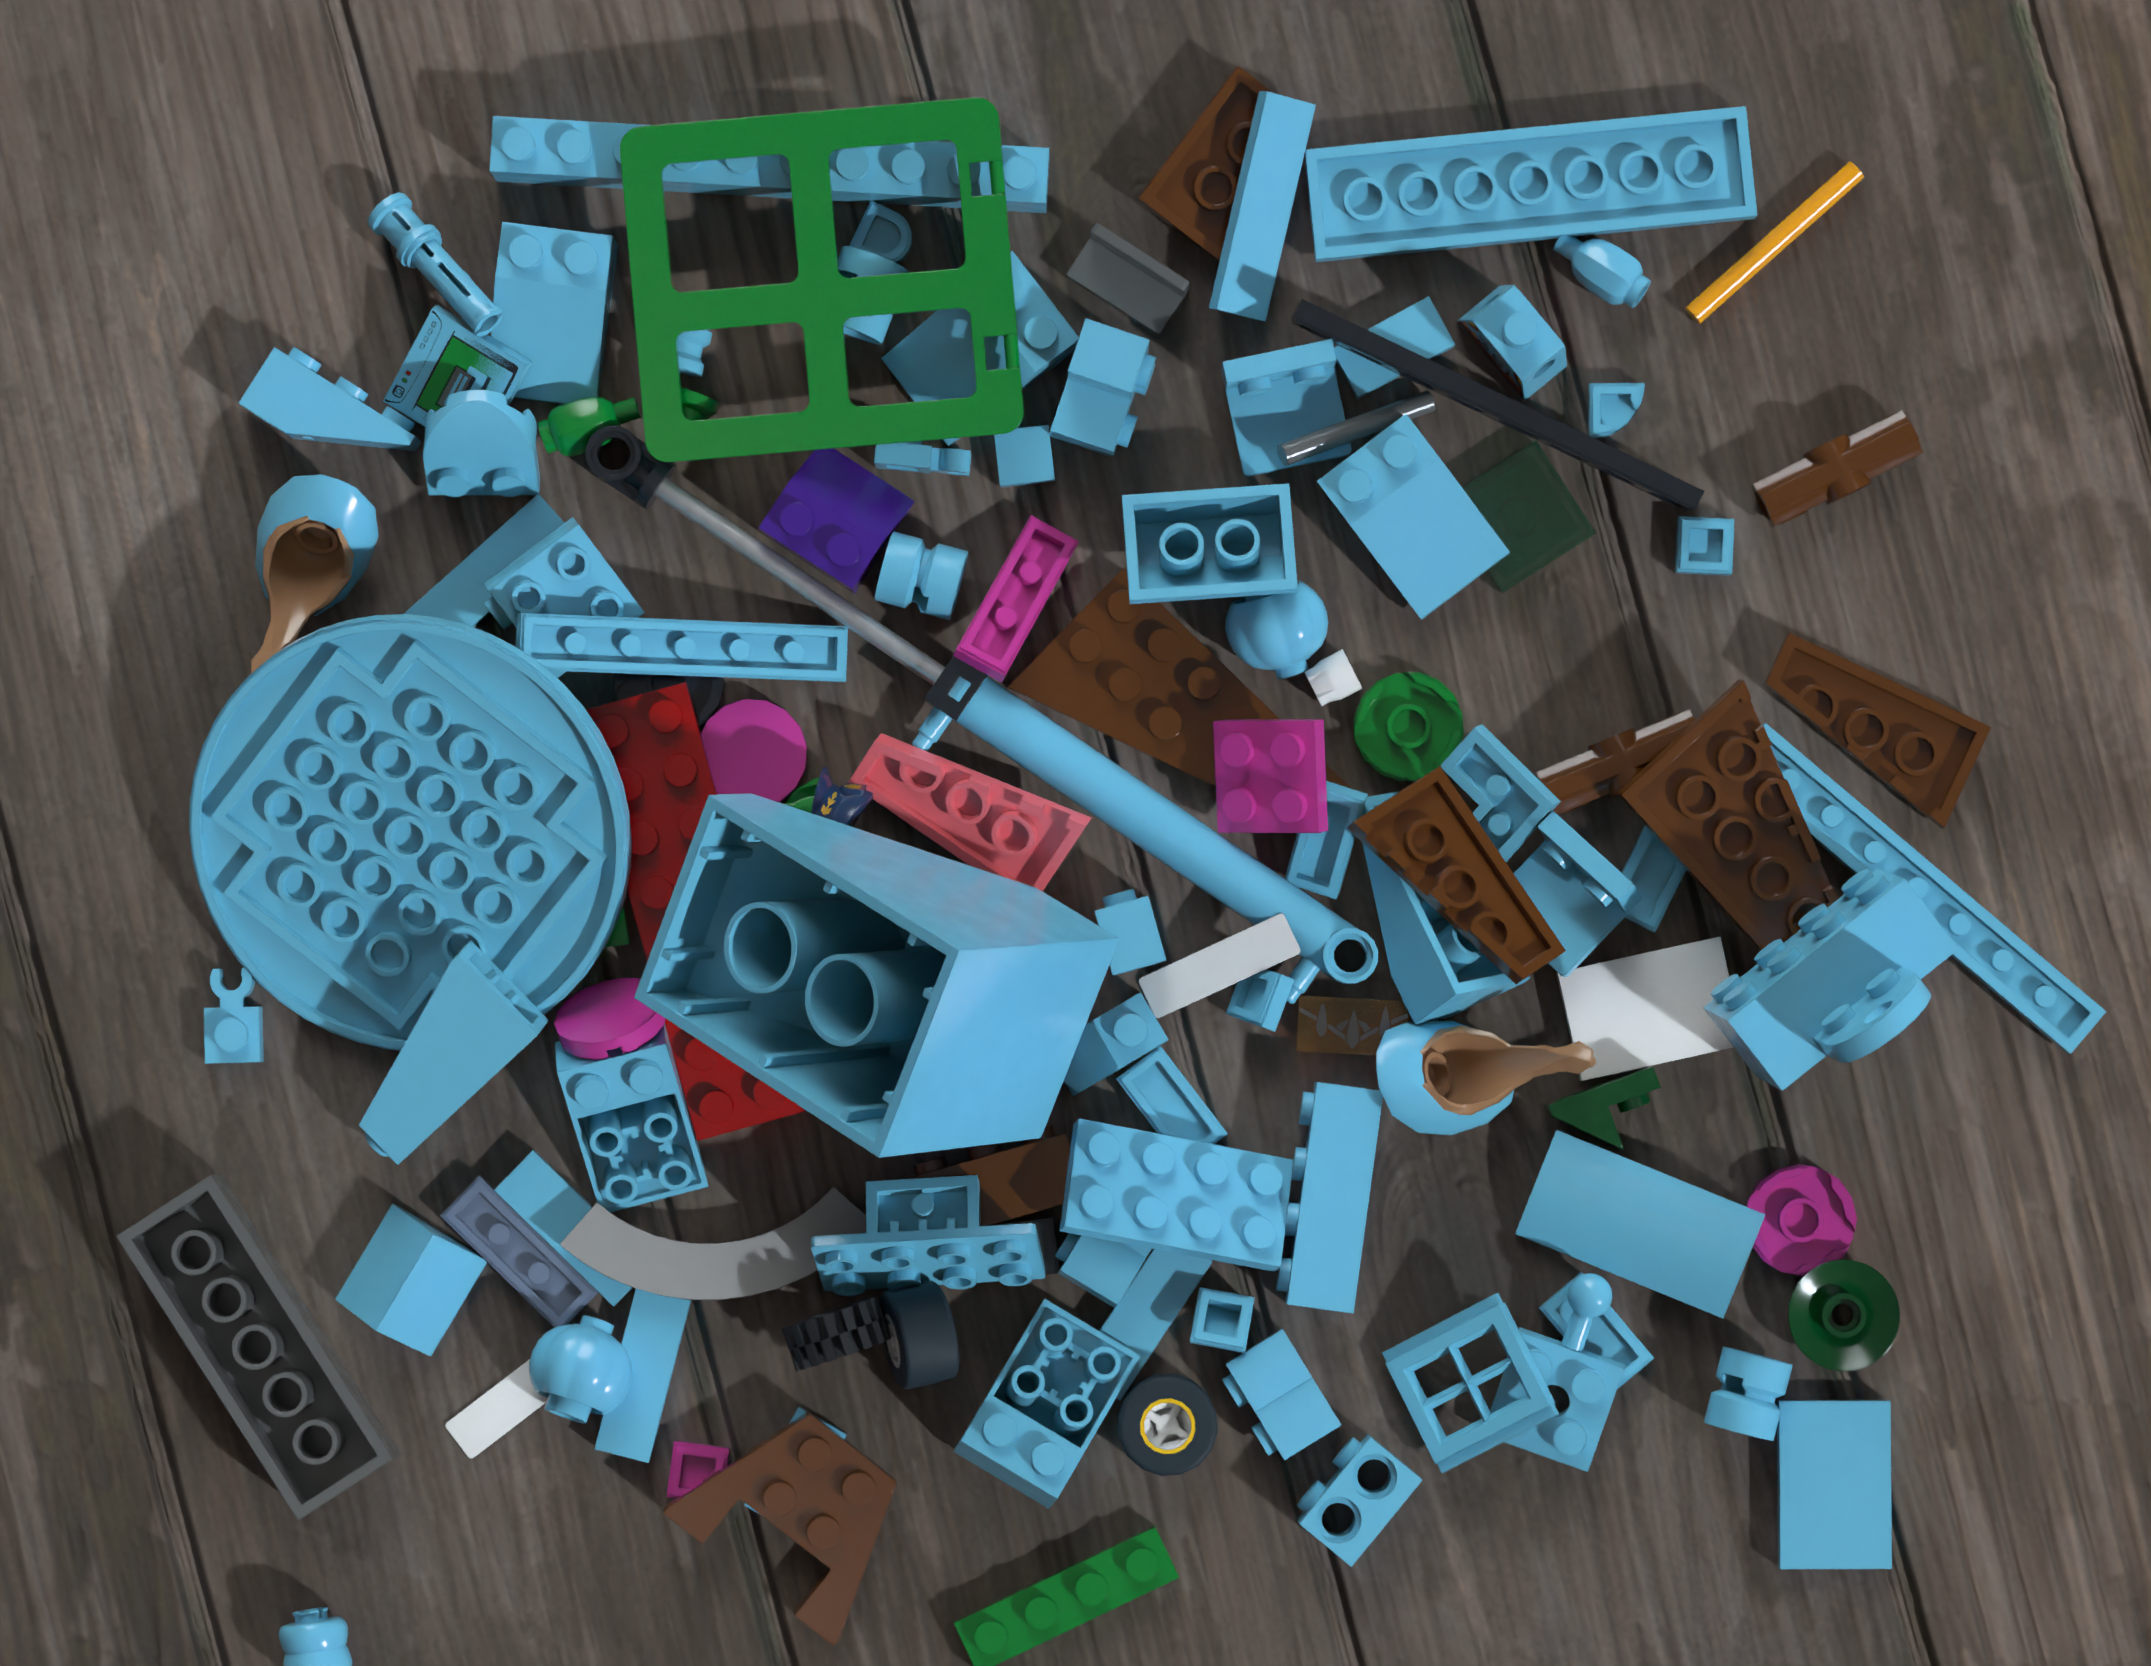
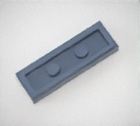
M479 1175L440 1216L554 1328L556 1326L568 1325L599 1292L494 1191L495 1188Z

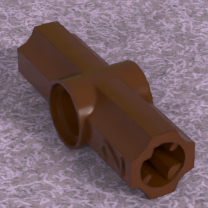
M1900 411L1867 426L1865 429L1849 437L1846 433L1802 455L1804 459L1752 484L1751 487L1763 516L1773 528L1806 513L1807 510L1823 502L1829 505L1871 484L1870 479L1921 455L1923 450L1911 421L1908 420L1903 411Z
M1689 709L1656 721L1653 725L1636 732L1634 728L1588 746L1589 751L1534 773L1535 777L1561 801L1553 810L1557 815H1562L1589 804L1590 801L1608 795V798L1614 797L1696 719Z

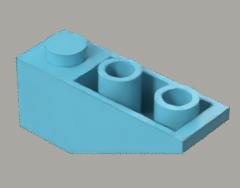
M274 347L239 401V404L292 439L416 451L421 444V441L410 433L415 425L414 422L388 406L380 414L365 405L363 402L367 398L368 393L341 376L334 385L316 374L322 364L295 347L292 348L289 355Z

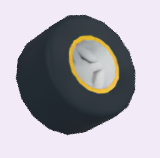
M929 1281L921 1283V1285H910L885 1291L880 1298V1306L891 1339L883 1343L892 1374L898 1385L903 1389H912L952 1380L958 1373L959 1350L952 1313L941 1287L937 1283Z
M1175 1373L1154 1374L1136 1383L1123 1398L1117 1416L1119 1440L1127 1457L1142 1470L1159 1476L1181 1475L1199 1466L1212 1451L1218 1433L1216 1411L1207 1392L1192 1379Z

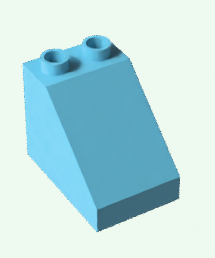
M752 793L709 795L634 998L878 1158L1038 1139L1042 1137L1120 938L1035 887Z

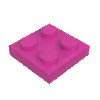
M1236 719L1213 721L1218 833H1321L1328 831L1324 719Z

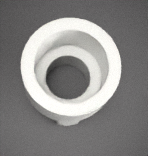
M1343 649L1320 660L1313 668L1305 671L1322 706L1332 701L1341 700L1363 689Z

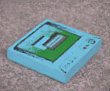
M436 305L431 309L383 402L423 426H426V418L430 409L437 411L446 406L449 395L460 391L488 390L499 392L506 396L507 405L509 406L532 361L488 334L481 337L476 336L472 332V328L463 319L440 305Z

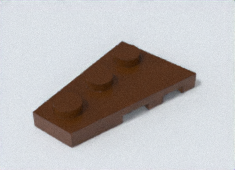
M1240 66L1234 68L1136 199L1218 264L1259 91L1273 93Z

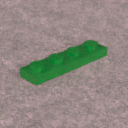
M1154 1525L954 1621V1625L974 1666H996L1178 1579L1179 1574Z

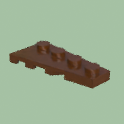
M1791 633L1786 635L1763 684L1941 829L1945 828L1991 729L1990 726Z

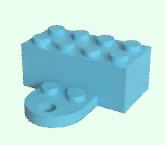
M1878 868L1872 872L1869 869L1860 871L1842 886L1841 890L1844 892V895L1828 908L1825 904H1821L1805 914L1798 922L1801 929L1785 942L1781 939L1771 942L1755 956L1754 960L1757 965L1742 977L1734 974L1726 978L1712 990L1711 996L1713 1000L1703 1007L1756 1077L1783 1091L1825 1056L1840 1063H1849L1875 1051L1902 1032L1925 1009L1931 998V993L1921 979L1959 948L1905 878Z

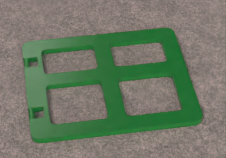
M981 97L639 126L632 128L623 136L620 143V158L644 434L647 450L655 459L662 462H679L1010 433L1019 427L1024 417L1000 118L997 109L990 101ZM945 140L953 142L956 146L966 256L964 264L956 269L852 278L843 277L838 269L829 164L831 154L841 149ZM772 155L785 156L789 161L798 261L797 278L791 283L689 292L676 291L672 285L663 185L664 169L668 165ZM989 162L992 195L972 196L970 164ZM959 308L969 312L976 375V391L972 396L872 406H855L850 401L844 339V324L848 319ZM784 323H798L803 328L809 390V405L805 410L695 421L685 417L683 413L677 346L678 338L682 333ZM984 337H1004L1006 369L987 370Z

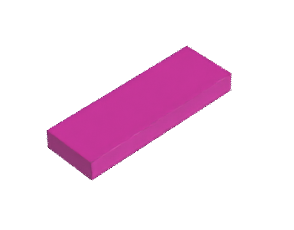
M1030 515L953 656L1002 683L1079 541Z

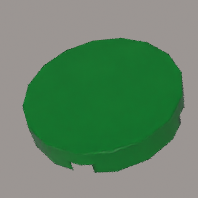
M1420 672L1394 673L1376 681L1360 699L1353 718L1354 741L1362 759L1379 775L1398 782H1414L1441 766L1461 743L1464 736L1462 712L1455 695L1438 679Z

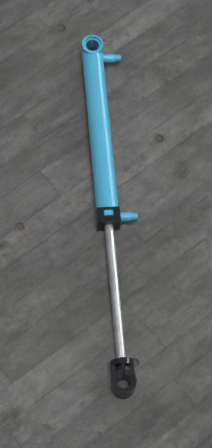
M606 426L597 430L590 437L586 446V460L589 468L602 482L609 484L645 510L658 498L931 684L932 688L924 700L933 709L918 729V735L913 740L912 746L928 751L932 744L938 741L951 720L957 724L959 723L1253 925L1280 913L1284 914L1301 950L1300 954H1298L1301 959L1288 976L1294 979V983L1287 1002L1290 1004L1295 1003L1300 994L1305 993L1320 970L1332 980L1342 984L1358 983L1367 979L1374 972L1378 963V949L1375 941L1366 932L1361 931L998 684L988 677L987 674L954 656L946 667L942 666L672 482L670 478L677 465L674 462H662L655 459L647 450L646 444L635 437L629 430L620 426ZM613 442L624 443L630 449L628 463L618 470L604 468L601 463L603 449ZM1352 940L1363 948L1365 960L1358 971L1345 972L1336 965L1334 951L1342 941Z

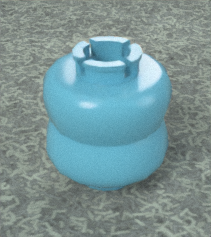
M328 1607L293 1612L292 1616H294L295 1622L281 1626L278 1633L281 1647L285 1653L283 1666H352V1657L346 1646L348 1637L346 1621L339 1616L328 1617Z

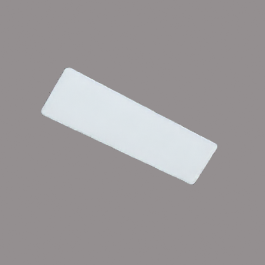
M1280 913L1141 977L1139 984L1154 1016L1161 1018L1300 954L1301 950L1285 915Z
M530 1359L446 1423L447 1430L469 1458L472 1459L547 1402L548 1398L539 1395L532 1385L529 1374Z

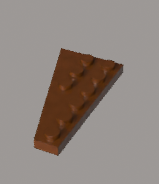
M1125 568L1094 597L1008 686L1009 689L1025 697L1027 696L1056 712L1081 722L1181 772L1187 773L1216 788L1213 721L1279 719L1160 602L1130 604L1127 570ZM1325 763L1326 781L1351 788Z
M1738 679L1617 794L1756 948L1761 951L1777 939L1785 942L1801 929L1798 922L1813 908L1821 904H1825L1828 908L1839 898L1834 887L1828 881L1820 862L1821 857L1787 779H1784L1770 747L1772 744L1764 726H1761L1750 701L1752 698L1744 680Z

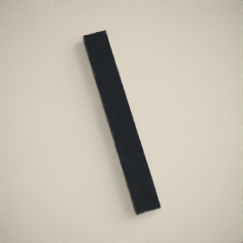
M1304 299L1297 303L1290 318L1293 325L1325 340L1332 339L1333 344L1683 511L1696 509L1704 494V490Z

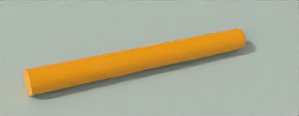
M1850 161L1687 305L1685 310L1696 323H1702L1864 178L1859 168Z

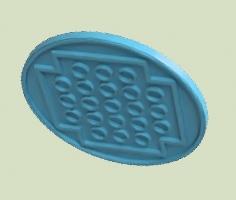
M410 614L374 615L350 619L323 627L295 640L272 655L249 675L227 700L206 737L194 772L189 808V834L192 859L201 893L222 938L244 968L279 1002L313 1024L358 1043L401 1051L450 962L470 940L543 1015L563 1000L591 969L605 948L617 924L626 897L632 851L630 812L617 765L599 728L584 706L569 689L542 664L506 641L463 623L437 617Z

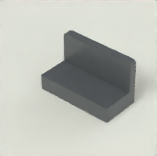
M1096 223L1090 231V239L1066 274L1067 279L1158 337L1187 295L1190 286L1188 280L1099 223Z

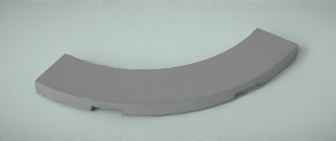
M833 1187L818 1203L801 1216L763 1235L734 1242L696 1244L674 1241L642 1231L617 1218L600 1204L596 1203L560 1243V1246L590 1268L612 1280L635 1289L664 1297L687 1300H726L753 1296L779 1289L816 1272L817 1266L811 1251V1237L866 1233V1215Z

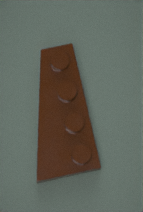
M1441 766L1356 819L1347 827L1515 984H1518L1566 951Z

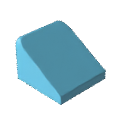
M1200 1287L1196 1299L1190 1343L1245 1353L1255 1297Z

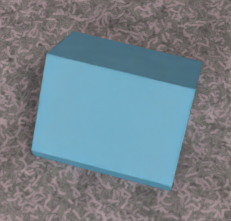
M393 1203L335 1300L375 1331L428 1356H432L488 1262L481 1255Z

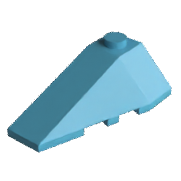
M1399 792L1367 797L1362 816ZM1363 843L1390 973L1415 1025L1452 1017L1530 979L1528 976L1518 984L1510 980Z

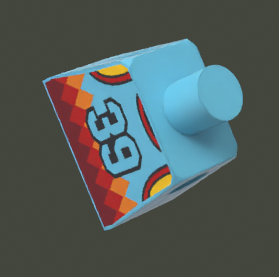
M1515 285L1498 286L1457 320L1523 401L1527 400L1567 367L1565 345Z

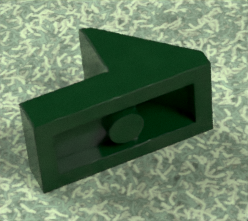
M1648 1066L1544 1104L1547 1115L1613 1147L1623 1149L1609 1106L1617 1104L1619 1112L1623 1113L1652 1102L1648 1092L1661 1088L1654 1067Z

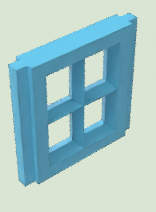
M1499 1293L1382 1352L1387 1362L1385 1364L1434 1463H1437L1441 1473L1559 1414L1554 1405L1555 1401L1506 1303H1503ZM1494 1330L1508 1358L1472 1376L1459 1348ZM1449 1353L1463 1381L1427 1399L1414 1371ZM1513 1368L1527 1395L1491 1413L1478 1385ZM1468 1391L1482 1419L1446 1436L1433 1408Z

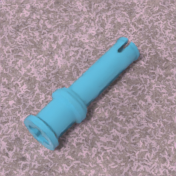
M395 193L382 200L371 212L368 218V227L376 235H384L396 248V258L404 266L417 268L439 294L472 328V332L476 336L481 337L492 332L503 318L502 310L492 303L472 281L470 276L442 248L441 233L434 225H425L413 212L412 201L404 193Z

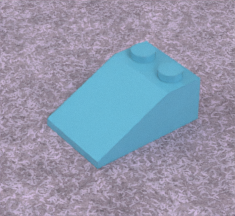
M502 222L493 304L502 310L503 318L499 325L491 332V337L532 361L513 398L565 404L577 399L599 397L618 244L612 235Z
M1011 251L1023 391L1075 351L1079 337L1016 254ZM965 309L937 310L881 358L914 402L966 398L972 396L976 391L971 317ZM984 337L987 370L1006 369L1004 337ZM960 438L943 439V441L949 447Z
M1407 414L1403 415L1317 481L1421 620L1510 554V551Z

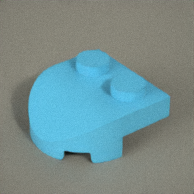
M488 390L456 392L449 395L446 406L437 411L430 409L426 418L423 449L428 495H446L450 497L463 495H502L506 497L537 495L540 491V471L536 447L537 422L532 412L526 409L521 413L507 405V398L504 394Z

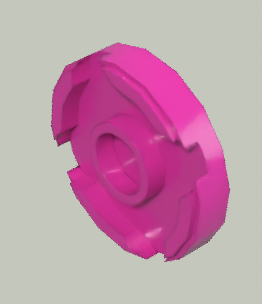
M743 699L725 705L708 719L701 733L717 795L752 793L781 803L797 789L806 771L807 745L801 726L788 711L766 700Z
M625 977L605 980L586 987L567 999L557 1011L554 1026L561 1045L566 1052L579 1058L598 1060L609 1057L607 1050L621 1047L622 1052L625 1053L641 1047L658 1033L664 1025L666 1018L634 998L641 979Z
M1795 1164L1775 1169L1758 1181L1746 1202V1207L1765 1214L1752 1248L1763 1262L1780 1272L1804 1276L1811 1269L1822 1263L1841 1260L1853 1240L1857 1216L1852 1196L1838 1178L1821 1168Z

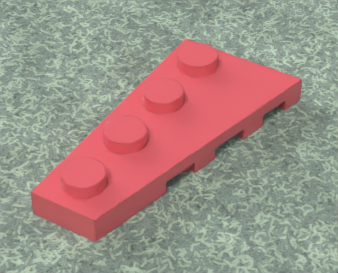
M883 733L874 741L848 782L867 785L866 790L873 793V800L969 866L1035 887L1042 892L1092 819V817Z

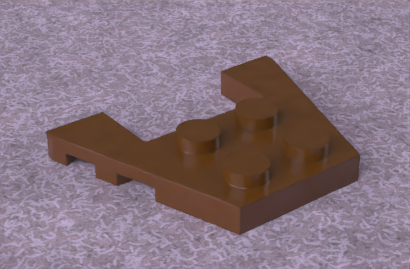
M808 1411L751 1448L746 1455L723 1470L719 1469L704 1479L703 1483L681 1497L678 1496L664 1507L663 1514L703 1544L739 1499L748 1504L828 1567L793 1612L795 1617L834 1646L841 1636L897 1481Z

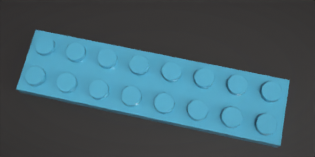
M1746 106L1306 149L1304 154L1315 262L1558 239L1564 236L1578 237L1750 220L1757 217Z

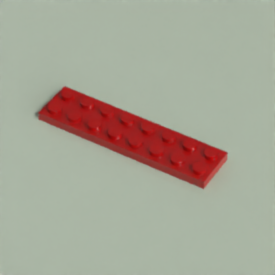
M687 682L586 709L605 739L624 785L630 812L632 835L631 870L627 891L647 961L709 795H717ZM665 1019V1027L697 1141L805 1111V1109Z

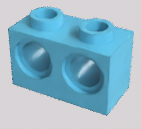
M1369 1434L1361 1442L1352 1437L1332 1461L1339 1469L1326 1485L1317 1480L1297 1504V1507L1303 1511L1297 1519L1299 1524L1351 1567L1422 1482L1418 1474ZM1372 1459L1384 1462L1389 1472L1386 1483L1374 1490L1362 1487L1357 1478L1360 1466ZM1334 1503L1346 1504L1353 1511V1521L1350 1527L1339 1533L1330 1532L1322 1525L1324 1510Z

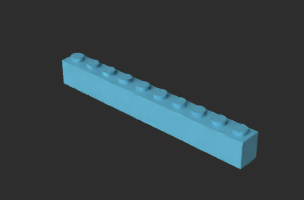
M493 116L490 173L496 182L623 189L620 158L621 140L632 128L650 125ZM934 141L841 149L834 151L830 156L829 164L833 201L860 203L874 201L878 204L961 208L957 150L953 142ZM1002 145L1007 211L1046 213L1050 161L1049 148ZM783 155L671 164L663 171L664 191L792 199L789 161ZM989 162L970 164L972 196L992 195Z

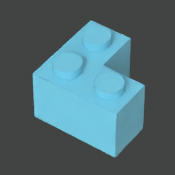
M1086 318L1068 369V379L1050 429V437L1112 458L1117 445L1128 448L1138 416L1128 413L1134 394L1146 395L1156 365V357L1148 355L1150 340Z

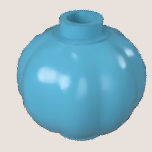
M1297 580L1298 593L1244 596L1231 603L1226 617L1225 632L1233 652L1252 668L1274 670L1277 679L1291 677L1308 670L1306 659L1310 658L1322 646L1328 631L1329 621L1323 600L1311 587L1300 580Z
M583 1315L580 1324L556 1326L538 1340L529 1361V1374L534 1390L539 1395L548 1398L544 1408L546 1411L586 1424L590 1413L606 1415L617 1408L627 1397L633 1378L632 1365L626 1349L615 1337L611 1336L614 1325Z

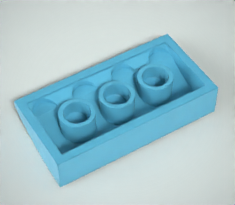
M1556 1130L1515 1234L1710 1314L1724 1318L1765 1214Z

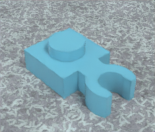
M922 441L876 445L874 464L878 469L969 476L972 454L970 450L932 448L929 445H922Z
M245 968L241 970L242 983L235 990H229L225 987L223 969H213L211 972L210 986L214 994L220 998V1008H204L205 1064L264 1062L263 1007H246V997L253 991L255 979Z

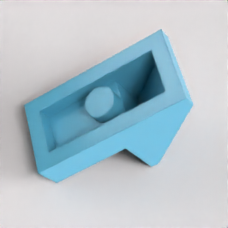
M1141 992L1085 1025L1064 1079L1072 1096L1169 1040Z

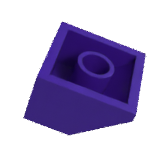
M836 449L814 450L788 482L759 526V530L764 536L855 594L889 543L892 532L897 531L915 501Z

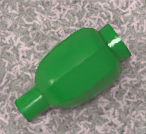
M587 397L555 407L549 413L548 419L538 422V428L548 454L559 451L567 457L575 456L586 452L587 443L597 430L606 426H620L621 424L640 419L641 413L635 397L614 404L603 397Z

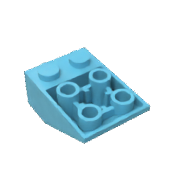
M665 1023L650 1041L636 1050L625 1053L622 1052L621 1047L607 1050L609 1057L595 1060L576 1057L566 1052L560 1041L555 1042L557 1075L598 1204L607 1211L614 1212L709 1187Z
M1044 1299L953 1452L1049 1509L1064 1489L1140 1355Z

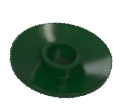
M1832 1260L1811 1269L1795 1286L1788 1305V1325L1791 1336L1799 1350L1815 1364L1834 1371L1860 1370L1878 1361L1892 1346L1900 1324L1899 1302L1890 1283L1873 1267L1854 1260ZM1838 1304L1847 1305L1851 1311V1317L1844 1325L1835 1324L1831 1318V1312Z

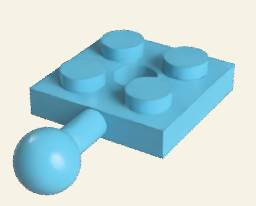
M1593 1273L1578 1276L1569 1286L1568 1302L1573 1313L1571 1314L1562 1342L1519 1327V1331L1546 1385L1562 1387L1569 1396L1570 1404L1558 1415L1505 1441V1443L1586 1472L1589 1470L1625 1368L1623 1363L1583 1349L1593 1318L1604 1314L1612 1302V1290L1609 1283L1600 1275ZM1513 1368L1503 1372L1490 1409L1491 1413L1527 1395Z

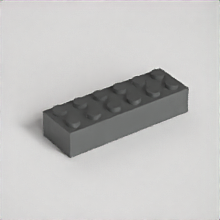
M221 1173L208 1176L116 1236L297 1520L307 1516L401 1455Z

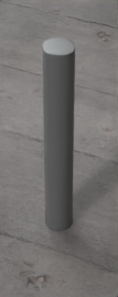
M1426 390L1282 443L1277 448L1280 460L1287 466L1385 430L1405 414L1412 420L1433 412L1436 409L1434 398Z

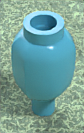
M1574 236L1559 237L1554 245L1553 250L1571 261L1572 273L1576 280L1591 293L1609 304L1621 305L1625 303L1629 307L1634 308L1641 301L1651 284V280L1643 276L1642 266L1636 258L1603 239H1591L1583 243Z

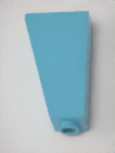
M471 940L450 962L359 1123V1126L365 1131V1138L373 1150L381 1156H389L397 1165L537 1037L549 1021Z

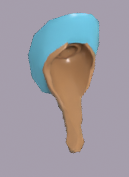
M322 474L294 476L271 495L258 525L255 567L264 596L269 599L271 622L261 649L251 660V674L272 655L294 642L311 616H318L345 599L368 569L379 537L375 507L356 487Z
M1408 1021L1385 1031L1376 1052V1071L1379 1089L1393 1117L1417 1133L1454 1135L1490 1122L1512 1102L1514 1089L1527 1083L1534 1077L1555 1074L1557 1072L1580 1074L1586 1069L1593 1067L1596 1064V1059L1593 1056V1049L1580 1041L1556 1048L1547 1045H1511L1491 1032L1471 1028L1454 1021H1429L1416 1025L1413 1021Z

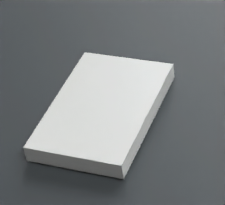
M1721 937L1579 967L1568 977H1562L1556 972L1571 1043L1580 1041L1593 1049V1056L1596 1059V1064L1593 1067L1579 1074L1580 1081L1734 1048L1703 1008L1713 1000L1711 996L1712 990L1729 977Z

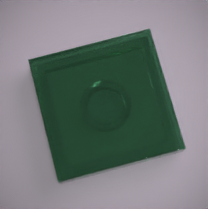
M1537 440L1462 487L1510 551V554L1487 570L1501 594L1596 534Z

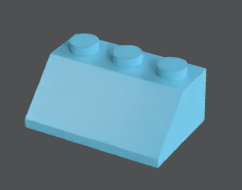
M1289 483L1122 495L1130 604L1298 593Z

